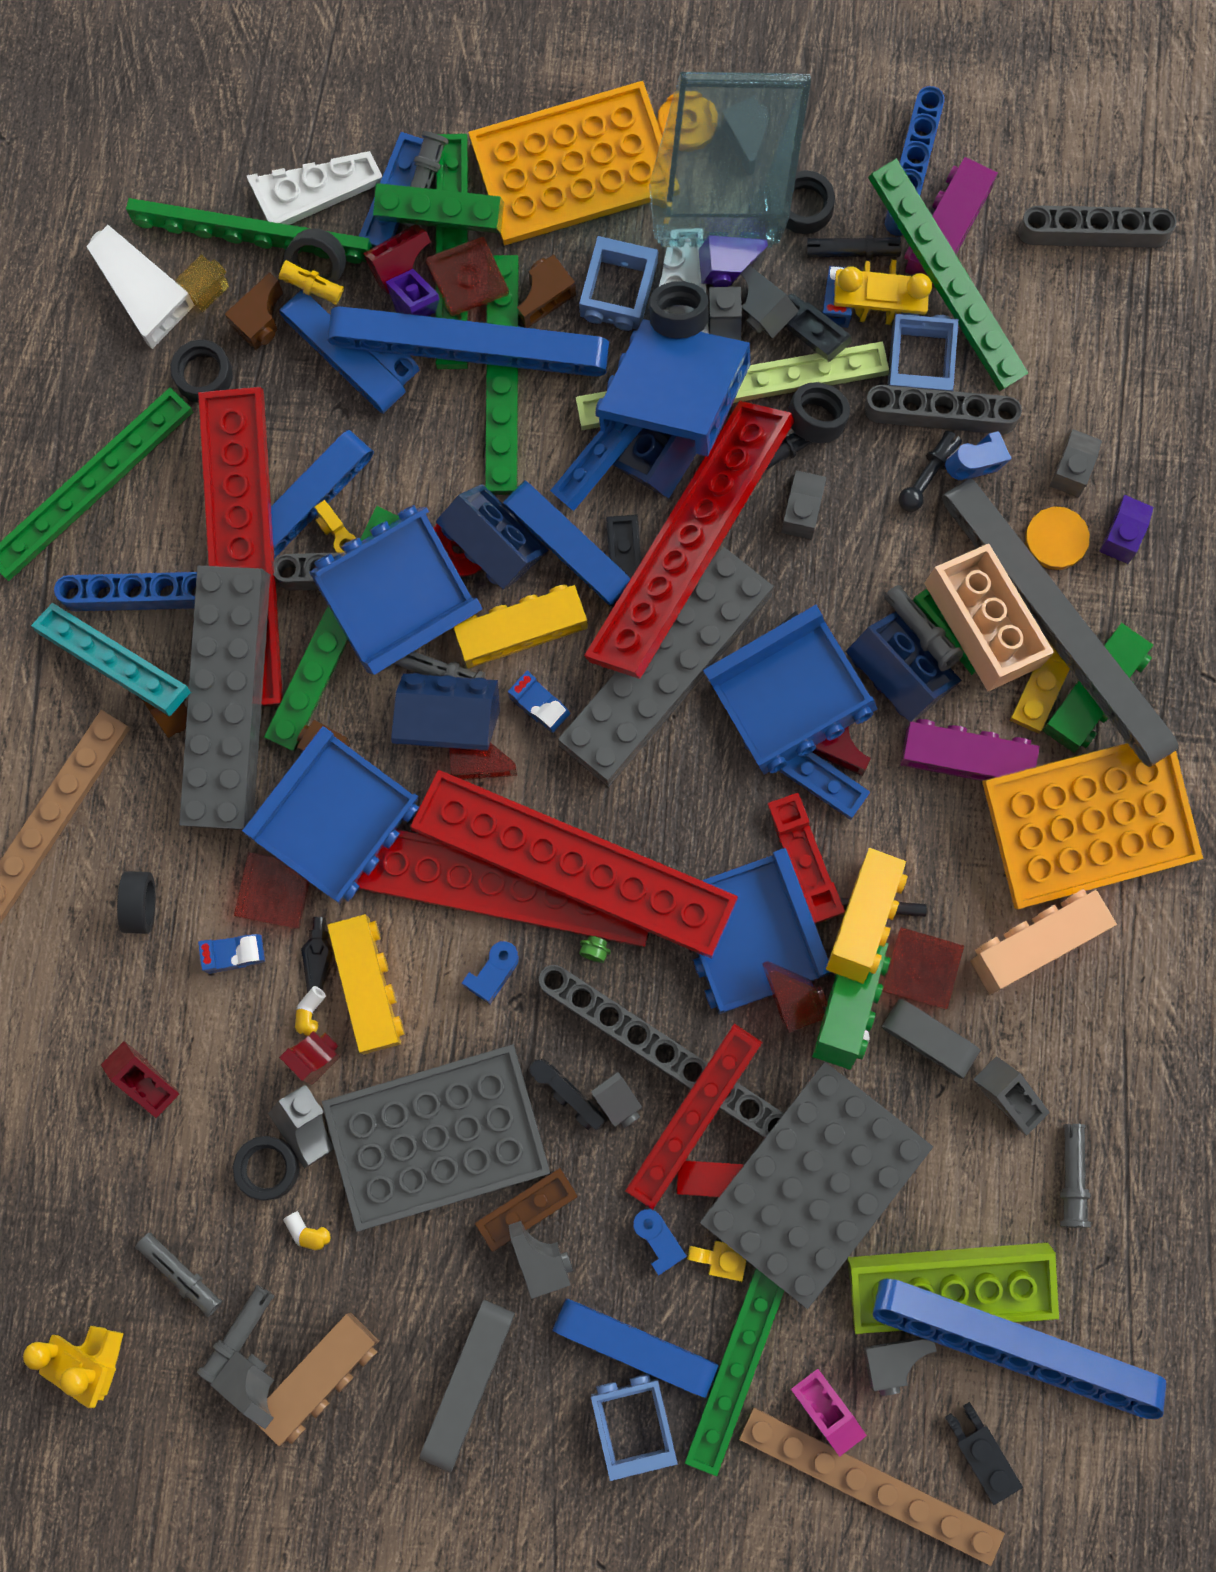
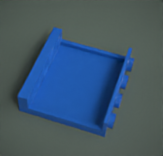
M643 319L638 330L633 331L631 335L630 346L627 352L622 353L615 376L611 375L604 398H600L597 402L595 413L596 417H599L600 430L605 432L610 421H616L695 440L696 454L709 456L751 365L750 343L699 332L688 338H670L656 332L651 326L650 320Z
M412 505L397 514L400 519L390 525L387 521L378 524L370 530L371 536L362 541L359 537L349 541L342 546L344 552L335 557L332 554H328L314 563L316 568L309 572L364 669L369 674H377L483 610L478 599L471 597L426 516V513L429 512L427 507L416 509L415 505Z
M817 605L812 606L703 670L764 775L768 772L776 773L782 770L787 765V761L797 755L799 757L808 755L816 748L818 743L825 739L833 740L844 733V728L855 722L860 724L867 721L873 716V712L877 710L873 697L869 695L825 623Z
M322 726L242 831L340 904L343 899L348 902L351 900L360 887L356 883L363 873L369 875L380 861L376 855L383 846L387 849L392 846L400 834L396 831L403 820L409 823L420 807L416 805L418 801L416 794H411Z
M786 848L773 852L772 856L702 880L738 896L737 903L712 959L697 953L698 958L693 959L699 978L705 976L709 989L704 990L710 1009L717 1008L718 1013L722 1014L832 973L826 970L828 958Z

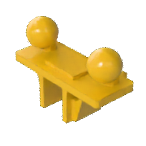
M897 260L891 261L889 274L870 272V261H866L863 271L852 266L837 269L835 274L834 305L855 308L857 316L860 317V322H865L869 309L886 311V324L890 325L896 314L911 313L925 315L927 313L932 282L927 275L921 273L913 276L896 275Z
M90 1326L85 1342L81 1346H74L62 1337L52 1335L49 1343L34 1342L28 1345L23 1353V1360L28 1368L39 1370L41 1376L56 1385L65 1394L73 1397L87 1408H95L97 1401H103L104 1396L108 1394L116 1371L115 1365L123 1333L110 1331L103 1327Z

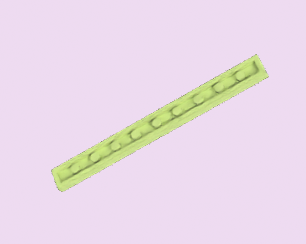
M883 341L845 348L830 362L816 353L750 365L733 403L796 392L800 386L807 383L820 382L836 385L886 376L889 373V366ZM607 391L576 397L581 430L600 427L599 417H596L595 413L596 405L600 398H604Z

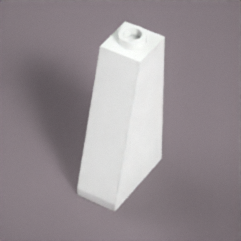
M109 225L92 236L90 243L87 245L89 252L145 342L153 349L195 306L189 293Z

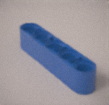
M934 86L922 88L917 95L900 160V165L919 195L921 194L944 105L943 92ZM925 104H930V105H932L934 108H932V109L926 108V107H924V105H925ZM918 131H923V132H925L927 135H926V136H920V135H918L916 132H918ZM909 159H917L921 163L914 164ZM887 210L885 218L887 231L895 236H902L903 234Z
M302 289L279 309L283 319L382 414L406 393L401 383L367 350L342 348L330 344L327 341L330 314L310 295L303 293Z
M348 430L339 436L271 506L274 559L318 515L315 506L323 500L329 503L371 460L374 451L352 431Z
M524 480L503 502V505L600 598L612 606L620 598L629 583L630 578L531 484Z
M197 572L67 575L61 577L55 583L54 593L57 599L71 611L194 609L195 596L192 595V591L196 587ZM174 586L173 592L170 595L161 596L163 588ZM110 587V592L106 597L98 598V593L101 589ZM134 587H142V591L138 596L129 597V593ZM78 588V593L74 598L66 599L69 590Z
M565 1298L552 1331L704 1398L707 1397L719 1367L718 1364L567 1298Z

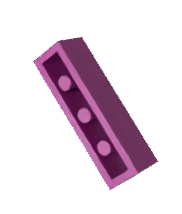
M964 157L959 167L955 165L952 167L946 183L949 184L946 192L940 190L932 205V208L936 209L932 217L955 254L959 251L989 196L998 172L967 157ZM909 246L904 256V259L908 260L905 272L912 276L919 273L927 275Z
M917 719L916 722H910L906 729L900 766L984 781L1036 767L1040 746L1031 745V740L1014 737L1012 741L1000 739L999 734L994 732L982 731L979 735L967 732V728L962 726L949 725L948 728L935 726L933 721Z

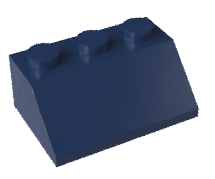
M643 428L612 466L645 487L669 499L696 456L695 440Z
M483 484L459 494L435 521L441 527L442 533L449 540L455 541L464 550V555L467 559L478 564L486 572L489 581L496 586H500L502 589L514 584L549 551Z
M896 611L869 626L845 651L852 658L854 665L863 670L873 681L875 688L883 693L893 703L896 711L909 722L914 721L928 711L962 681L951 668L945 671H941L938 668L936 659L929 651H923L920 639Z
M403 673L395 695L392 743L488 751L500 713L498 680Z

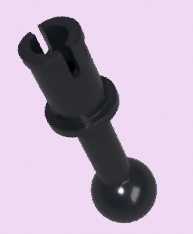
M948 430L944 432L943 437L934 450L926 454L929 463L914 485L901 491L898 501L903 510L915 512L922 507L924 502L923 492L939 469L946 470L945 463L947 458L962 444V439L959 436L953 440L955 433Z

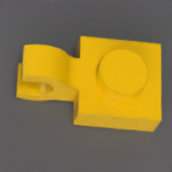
M323 500L315 506L319 515L315 521L325 535L331 532L335 537L334 549L336 553L344 552L341 549L342 545L356 537L346 530L332 508Z
M714 1241L713 1251L689 1246L687 1259L710 1264L709 1275L743 1281L746 1259L726 1243Z

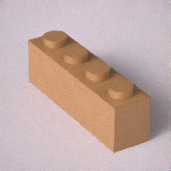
M351 1312L346 1314L267 1398L269 1412L274 1418L266 1429L261 1426L259 1427L278 1446H281L286 1441L292 1445L306 1430L302 1424L307 1418L312 1415L316 1419L330 1404L326 1398L333 1390L336 1389L340 1393L354 1378L350 1372L358 1364L364 1367L376 1355L377 1351L373 1347L379 1340Z

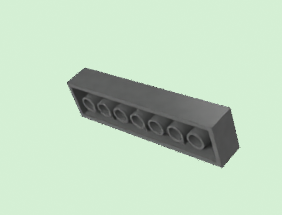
M723 547L709 563L641 679L616 671L559 737V747L609 788L704 677L705 672L703 670L713 665L768 602L772 597L774 586Z
M197 565L189 690L191 693L188 695L180 826L243 830L254 816L270 574L263 569Z

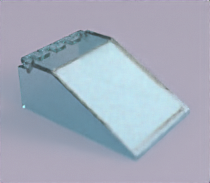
M680 72L649 184L654 239H657V243H661L662 247H684L685 243H688L689 247H701L709 235L764 239L768 242L766 248H771L773 243L780 242L790 216L811 85L810 74Z

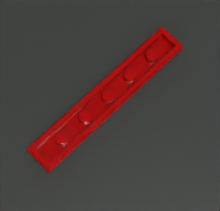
M736 1024L731 1027L625 1190L628 1194L652 1210L654 1209L761 1046L762 1042Z

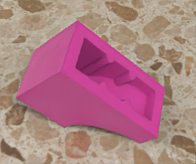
M819 1369L815 1370L791 1389L839 1457L867 1436Z

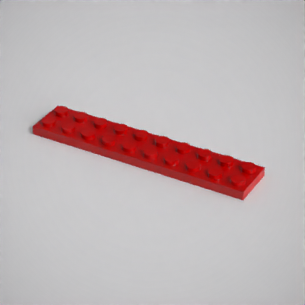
M252 387L198 392L209 566L259 568L270 574L262 706L280 705L283 694L276 580L273 563L274 547L264 389Z
M738 402L716 438L709 456H705L584 656L590 663L641 679L794 423L792 413L748 402Z
M439 769L410 826L412 831L711 959L738 900V896Z
M397 829L396 831L400 834L389 849L383 846L376 855L380 861L369 875L363 873L356 882L360 885L359 890L584 936H595L604 940L645 948L648 931L422 834Z

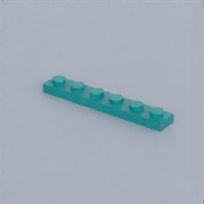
M51 603L31 625L36 633L169 717L191 693L185 684L54 603Z

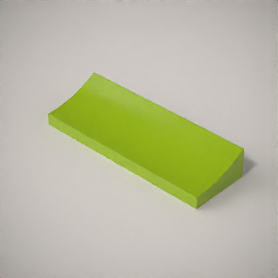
M1049 1243L847 1258L855 1334L902 1331L877 1321L872 1315L878 1285L883 1279L899 1280L1012 1322L1059 1319L1056 1253Z

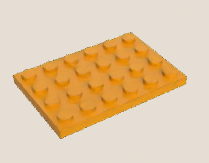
M643 81L468 132L487 194L500 196L504 202L500 234L504 246L680 194V187Z
M1124 743L982 781L1014 909L1025 908L1069 896L1083 889L1087 891L1203 859L1176 751L1153 766L1148 767L1139 759L1129 744Z

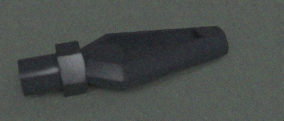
M313 917L312 930H309V940L301 948L307 993L313 986L323 990L333 954V949L327 941L328 931L325 930L326 917Z

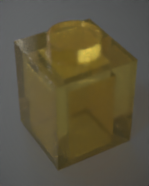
M202 254L175 280L178 285L189 293L193 303L203 312L229 287L224 276L226 274L225 269L216 260L213 259L210 262Z

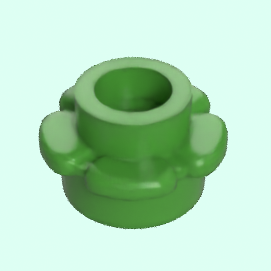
M589 936L588 940L580 941L582 947L579 954L588 960L604 963L606 955L611 954L610 949L606 948L607 942L601 938Z

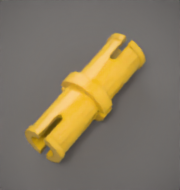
M288 260L284 262L278 279L303 289V293L307 295L312 293L334 305L338 304L344 290L343 286L319 276V272L315 270L310 272Z

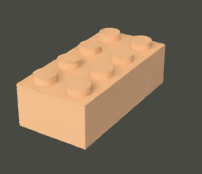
M989 543L936 566L924 582L987 691H991L1042 667L1054 653Z
M1083 889L1061 902L1062 909L1058 910L1056 905H1053L1032 918L1034 924L1029 926L1027 921H1024L1003 934L1005 940L1000 942L998 937H995L975 950L977 956L970 960L989 995L1116 926L1117 923L1097 889L1089 894Z

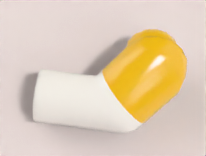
M313 986L299 1002L296 1010L295 1029L299 1034L303 1033L306 1037L313 1031L317 1032L319 1025L317 1021L312 1020V1014L326 997L325 993L316 986Z
M298 1211L283 1219L298 1246L316 1251L323 1249L324 1245L330 1242L331 1236L326 1228L320 1227L318 1230L307 1228Z

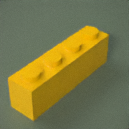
M567 585L556 586L549 590V594L537 597V595L526 596L519 600V604L507 607V605L496 606L489 610V614L480 617L473 615L454 626L467 669L588 629L587 618L575 585L567 587Z
M872 848L868 849L826 970L864 984L869 972L876 973L882 955L876 953L878 946H885L891 929L885 926L887 919L893 920L899 902L894 900L895 894L902 893L908 878L907 875L902 874L906 861Z
M364 914L328 924L359 1053L365 1055L401 1045L400 1036L405 1035L401 1017H395L391 1004H395L397 1001L392 984L386 985L384 972L389 970L384 952L378 953L375 941L381 940L376 921L370 922V918Z

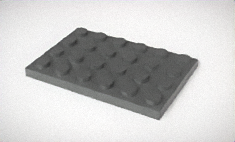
M514 1044L322 1101L356 1232L551 1174Z
M824 1061L708 1210L700 1223L805 1308L809 1309L926 1158L933 1146Z

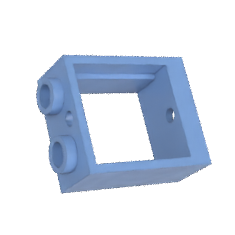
M598 236L579 303L580 317H584L591 323L600 324L606 322L614 324L621 330H638L644 317L656 272L658 250ZM601 262L644 272L634 309L591 299Z
M911 313L896 314L892 326L888 385L953 391L959 319H951L946 315L925 317ZM901 335L946 339L943 378L898 374Z
M650 1374L630 1378V1385L618 1388L616 1382L597 1386V1393L591 1394L610 1481L677 1465L676 1453L658 1378L650 1379ZM651 1390L665 1449L616 1461L602 1402Z

